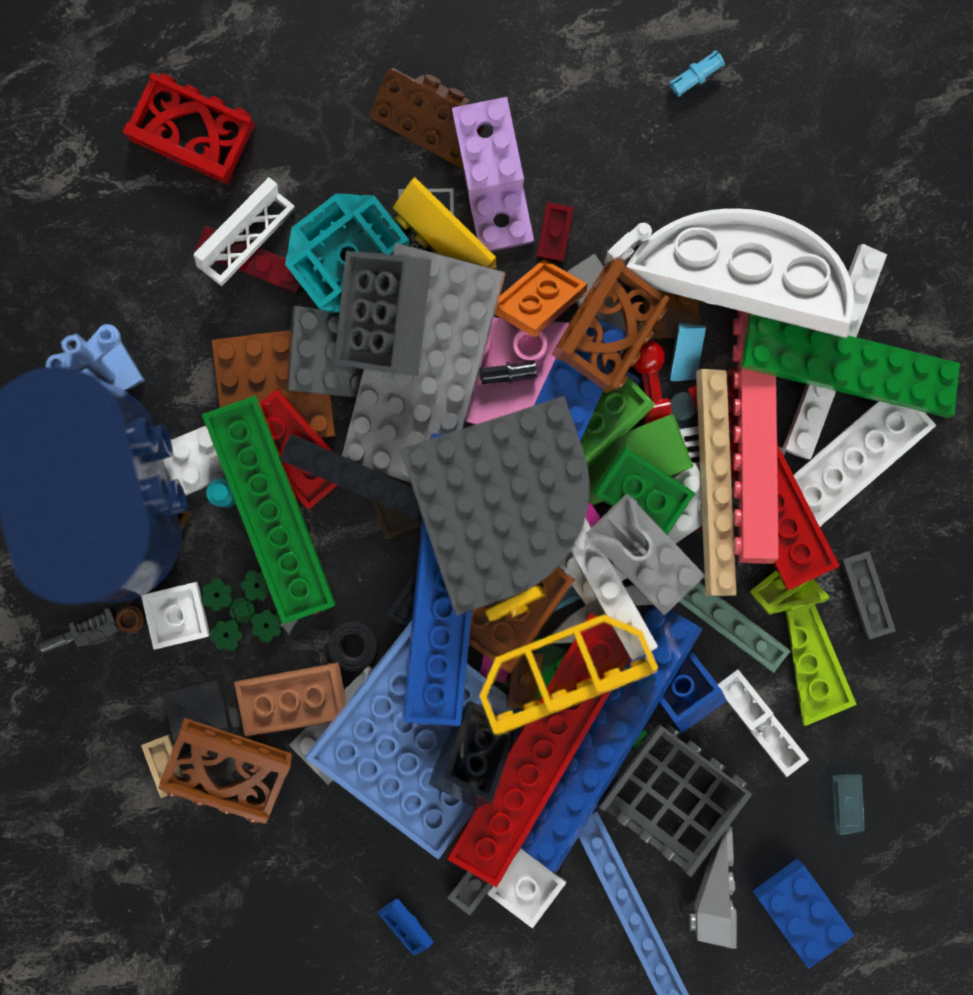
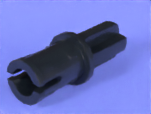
M535 361L517 364L506 362V365L481 368L480 380L482 384L507 381L508 384H512V381L537 379Z

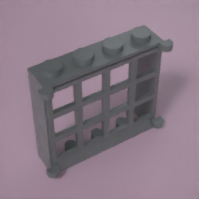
M652 719L650 724L654 726V729L608 791L602 796L598 806L603 811L607 810L615 816L622 825L628 826L643 841L652 844L668 860H673L684 869L687 875L692 877L752 796V793L746 789L749 784L736 774L732 778L725 774L723 771L726 767L712 757L708 761L700 754L703 750L691 740L687 744L680 740L678 736L681 733L667 723L663 727ZM660 736L674 745L662 762L649 753ZM678 750H681L695 761L683 778L667 767ZM644 757L658 766L646 783L632 774ZM700 765L716 777L704 794L688 783ZM662 771L679 782L667 799L651 788ZM628 779H631L642 788L630 805L617 796ZM721 781L738 793L726 810L710 799V796ZM684 787L700 798L689 815L672 804ZM647 792L663 804L651 821L635 809ZM705 803L721 814V817L710 831L693 820ZM668 808L684 819V822L673 837L656 825ZM689 825L706 836L694 853L678 842V839Z

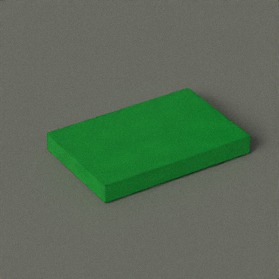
M625 446L593 492L595 496L612 507L628 494L667 536L696 494Z

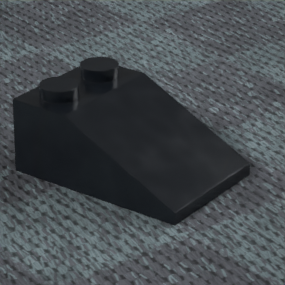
M468 701L462 711L461 726H454L437 758L428 785L476 809L493 803L516 729L501 735H495L485 708L472 701Z

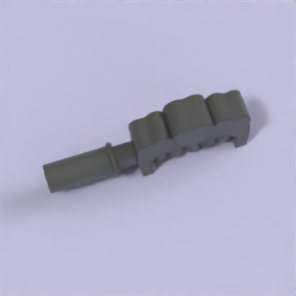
M104 609L105 612H102L101 615L97 614L94 618L84 619L82 623H69V631L39 642L40 650L44 653L64 644H69L72 641H75L76 646L97 645L107 641L108 637H112L114 633L119 632L112 609Z

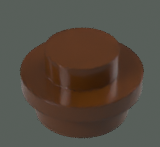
M133 605L122 607L116 615L117 627L125 633L139 631L144 624L143 612Z

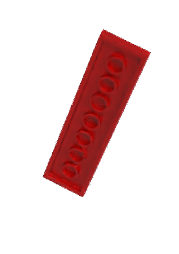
M737 367L726 372L731 481L733 485L735 481H738V471L733 469L734 454H738V443L733 442L734 426H737V416H733V401L737 399V389H733V373L737 372ZM696 385L689 388L687 393L698 413ZM777 444L778 560L773 565L786 591H789L838 568L839 564Z

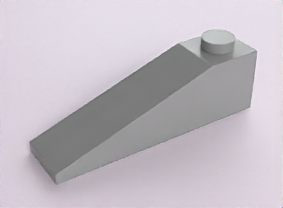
M729 825L712 849L694 903V914H689V930L694 931L698 941L727 948H736V909H733V903L730 900V895H733L735 891V881L733 880L732 872H728V866H733L734 862L731 825Z

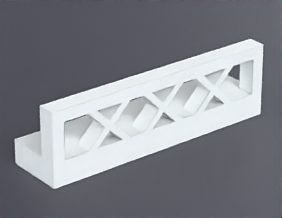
M268 177L194 253L196 266L220 286L295 211V206L278 193L276 182ZM274 201L285 208L280 215H268L267 208ZM265 222L266 229L261 234H249V227L252 223ZM235 241H247V249L243 253H231L230 246ZM228 260V268L221 276L210 268L216 261Z

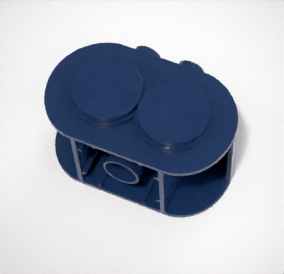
M45 367L36 369L17 377L0 390V519L14 571L21 582L33 593L47 600L65 604L125 602L141 597L153 590L166 578L173 568L180 550L182 535L178 514L187 512V499L181 482L178 479L168 480L163 459L173 457V445L166 427L163 424L154 426L153 419L147 409L128 392L72 368Z

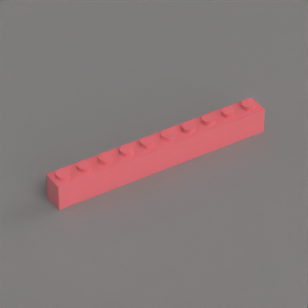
M737 310V318H734L732 323V334L737 335V345L733 346L732 352L733 362H737V372L733 373V389H737V399L733 401V416H737V426H734L733 442L738 443V454H734L733 469L738 471V481H735L733 486V496L738 499V509L734 510L733 517L734 526H738V537L734 539V554L738 555V563L773 564L778 560L776 376L741 368L747 321L750 313Z

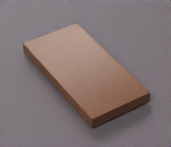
M339 662L234 682L244 737L330 723L346 705Z

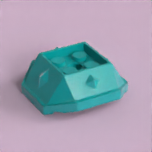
M335 194L292 227L285 265L321 311L339 314L345 262L342 261L343 254L346 251L393 255L396 243L409 246L410 242L375 196Z

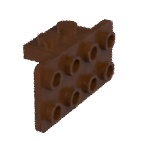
M395 68L389 69L370 110V117L462 168L463 162L452 108L469 105L470 100L464 97L465 94L455 88L448 89L441 85V81L432 75H421L413 79ZM485 124L481 125L478 128L477 133L479 136L481 135Z

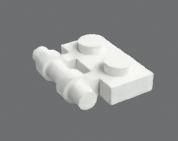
M640 223L630 233L628 232L607 252L604 264L616 257L627 264L632 257L631 255L635 252L633 249L636 246L639 247L650 238L652 233L650 225Z

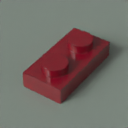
M550 202L546 203L536 258L560 263L564 262L574 207Z

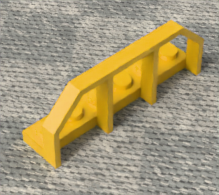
M602 615L496 657L480 693V698L494 734L501 735L657 673L658 667L642 630L607 615ZM606 623L637 636L646 657L631 662V668L620 672V669L616 668L604 673L605 679L599 681L580 632ZM575 634L592 678L576 684L578 689L570 693L563 689L549 695L532 651ZM526 654L545 703L540 704L539 700H535L523 705L524 711L513 714L511 710L495 718L488 695L502 663Z

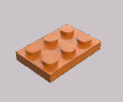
M543 259L500 295L495 314L535 338L587 292V283Z

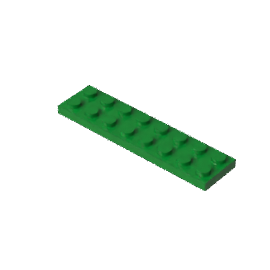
M751 313L748 315L741 368L946 418H950L955 414L960 367L958 362L849 335L845 338Z
M254 395L202 414L282 624L334 607L336 602L283 462L280 460L278 449L258 396Z

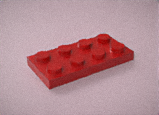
M278 388L260 402L280 456L291 433L332 451ZM282 461L294 494L308 510L337 486Z

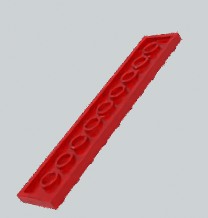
M589 612L584 622L597 618L598 616ZM602 623L580 632L599 681L605 679L603 674L616 668H619L620 672L624 670L630 656L613 626ZM576 637L546 686L549 695L563 689L570 693L578 689L576 684L592 678ZM611 691L523 726L509 750L493 803L474 810L448 855L449 861L496 888L498 887ZM542 695L539 699L540 704L545 703Z

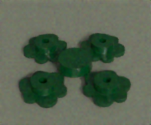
M250 570L246 573V580L241 583L242 589L246 590V598H238L233 602L231 595H229L232 592V588L229 585H224L223 580L216 578L211 581L210 585L206 584L203 586L202 590L205 594L201 598L202 604L206 607L211 606L214 611L230 606V615L234 619L226 623L218 621L216 628L210 631V639L216 642L215 646L217 649L235 650L238 647V640L242 638V632L238 631L239 626L237 622L245 623L250 619L254 626L252 633L255 636H259L261 641L269 642L273 639V636L280 635L281 629L279 626L282 622L278 614H272L270 610H264L262 614L254 615V605L251 601L257 598L264 600L267 598V593L270 592L262 571L258 573L256 570ZM256 583L260 584L259 588H256ZM265 623L269 624L268 628L265 627ZM226 632L229 634L228 638L225 637Z

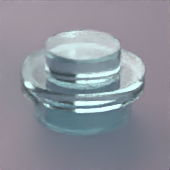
M678 393L670 400L672 414H674L676 419L688 420L696 413L695 403L688 393Z

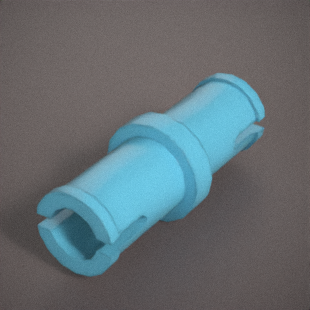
M715 50L699 63L689 65L687 71L669 82L673 92L680 97L681 94L697 83L700 85L704 83L707 76L725 66L722 56Z

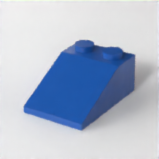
M690 650L659 704L682 734L727 702L722 689Z

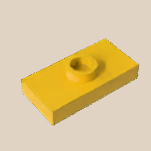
M535 585L487 609L486 614L489 621H496L510 613L515 617L528 610L526 605L544 597L546 594L542 586Z

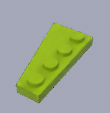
M815 604L785 611L802 724L807 726L857 705Z

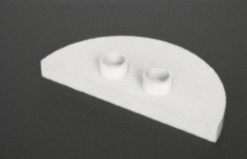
M717 209L695 213L671 222L652 234L648 240L639 246L626 268L657 290L845 338L848 335L854 299L850 277L843 262L830 245L817 234L801 224L779 215L750 209Z

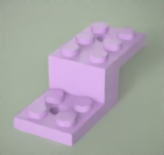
M507 97L452 108L477 239L490 252L534 243L523 189L524 176ZM481 125H489L493 129V134L488 138L480 137L477 130ZM502 213L508 216L509 224L506 227L501 228L494 224L493 220L497 214Z

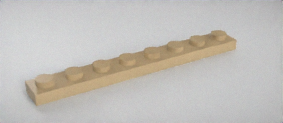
M700 369L696 371L705 592L706 596L736 595L727 374L726 370Z

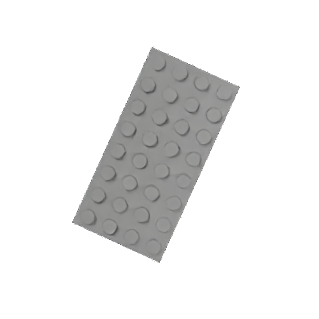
M396 243L393 255L432 260L419 375L393 374L364 369L342 456L382 474L410 482L400 449L430 440L431 434L446 435L465 428L506 273Z

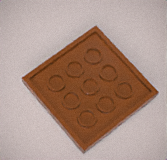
M291 330L212 340L220 407L257 395L259 402H262L278 388L321 438L336 437L330 395L286 391Z
M557 567L549 576L536 584L542 586L546 595L526 605L528 610L515 617L510 613L496 621H489L486 614L487 609L509 598L472 610L469 644L494 662L496 657L533 643L576 579ZM524 655L502 663L501 668L508 673H512Z

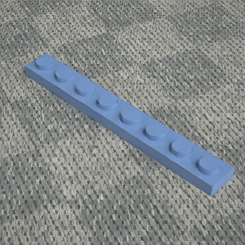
M594 810L578 837L657 995H689L597 810Z

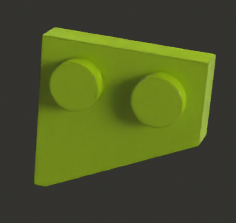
M774 571L750 591V594L768 615L829 600V595L814 579L786 591L777 571Z

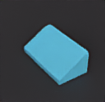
M678 322L669 370L670 381L696 379L706 326Z

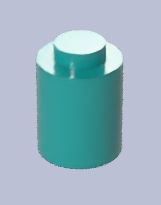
M218 478L208 485L206 494L208 500L213 505L228 508L236 504L227 479Z

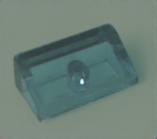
M833 775L836 832L840 835L865 831L862 775Z

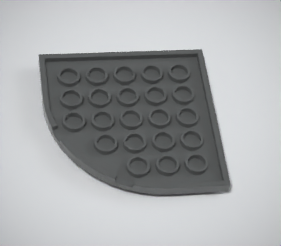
M564 396L400 449L455 615L512 597L540 583L563 562L577 541L588 509L589 475L583 448Z

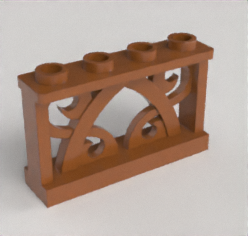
M617 257L605 264L551 354L559 361L563 360L602 388L601 390L605 393L615 389L618 390L623 386L627 379L625 374L628 368L638 361L641 355L638 351L642 344L647 343L654 333L652 327L666 313L667 308L665 305L669 300L668 296L662 295L626 268V264ZM617 278L633 290L627 294L617 281ZM640 295L648 301L649 308L645 314H641L638 309L644 303L636 302L631 304L630 299L633 296ZM609 297L611 304L615 301L618 304L609 308L605 305V298ZM621 309L625 324V338L616 342L601 343L603 332L600 322L595 317L596 313L609 315ZM588 327L595 330L594 342H592L594 335L589 337L586 334ZM574 350L590 353L589 363L574 353ZM624 350L621 356L617 353L618 351ZM598 354H602L601 364L604 368L606 367L607 360L613 362L614 367L610 374H603L599 371L596 363Z
M184 718L161 776L158 789L170 796H181L190 799L197 805H209L218 808L219 811L225 814L233 813L245 817L250 822L266 824L285 776H287L290 769L292 753ZM184 742L192 744V756L178 757ZM208 750L218 753L216 757L203 758V756L210 757ZM227 756L234 758L236 769L244 779L219 787L211 778L205 765L218 764ZM244 762L254 765L248 767V770L253 772L252 774L243 767L242 764ZM182 764H193V767H188L182 772V774H189L191 779L188 780L176 776L174 773L175 768ZM270 771H274L277 774L270 788L262 779ZM255 785L265 792L266 798L261 803L246 799L249 795H254L257 798L258 794L254 788Z

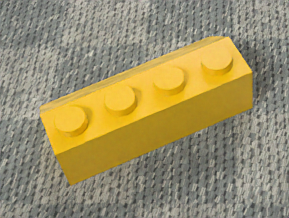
M414 177L393 206L396 215L394 220L405 231L410 228L416 234L414 240L424 250L429 247L435 254L495 269L496 257Z

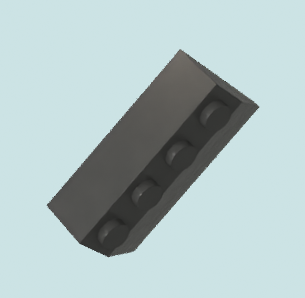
M346 251L334 364L393 374L419 375L432 260L401 255Z

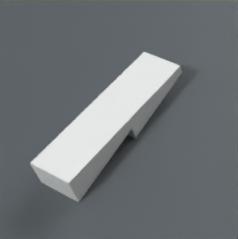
M736 670L718 684L729 705L785 778L809 760L739 670Z

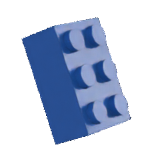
M795 859L752 891L808 969L855 936L809 871L798 859Z

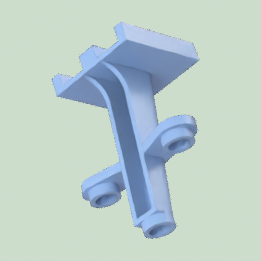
M109 324L102 325L88 342L77 334L66 337L61 342L65 353L52 355L46 362V367L76 369L126 392L145 381L121 342L119 331ZM75 340L77 342L76 349L69 346L68 343Z

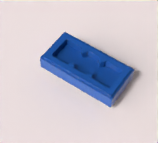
M398 898L385 905L378 912L380 917L412 955L415 956L428 949L434 942L420 926L416 917L409 913Z

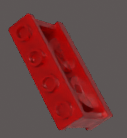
M151 73L149 82L130 122L126 123L123 130L125 136L130 141L228 185L251 132L255 128V124L252 118H250L251 114L238 107L235 110L226 107L224 101L217 97L211 96L210 99L201 95V91L191 85L186 84L185 87L176 84V80L167 74L161 73L158 76ZM165 91L172 95V100L166 103L161 98V104L165 109L161 113L154 105V98L158 93ZM181 98L189 102L181 104ZM150 109L156 117L144 129H141L140 127ZM210 111L213 112V113H215V114H217V115H219V116L215 119V121H214V119H213V117H212ZM199 113L205 122L209 137H197L189 141L184 148L179 146L180 134L172 120L186 114ZM228 121L236 123L239 128L238 135L231 140H220L219 135L226 136L232 131L225 130L223 128L224 123ZM165 124H167L173 132L172 136L168 139L162 137V133L164 131H168L164 127ZM199 144H210V148L203 146L205 148L203 154H198L195 151L196 146ZM221 147H232L224 165H220Z

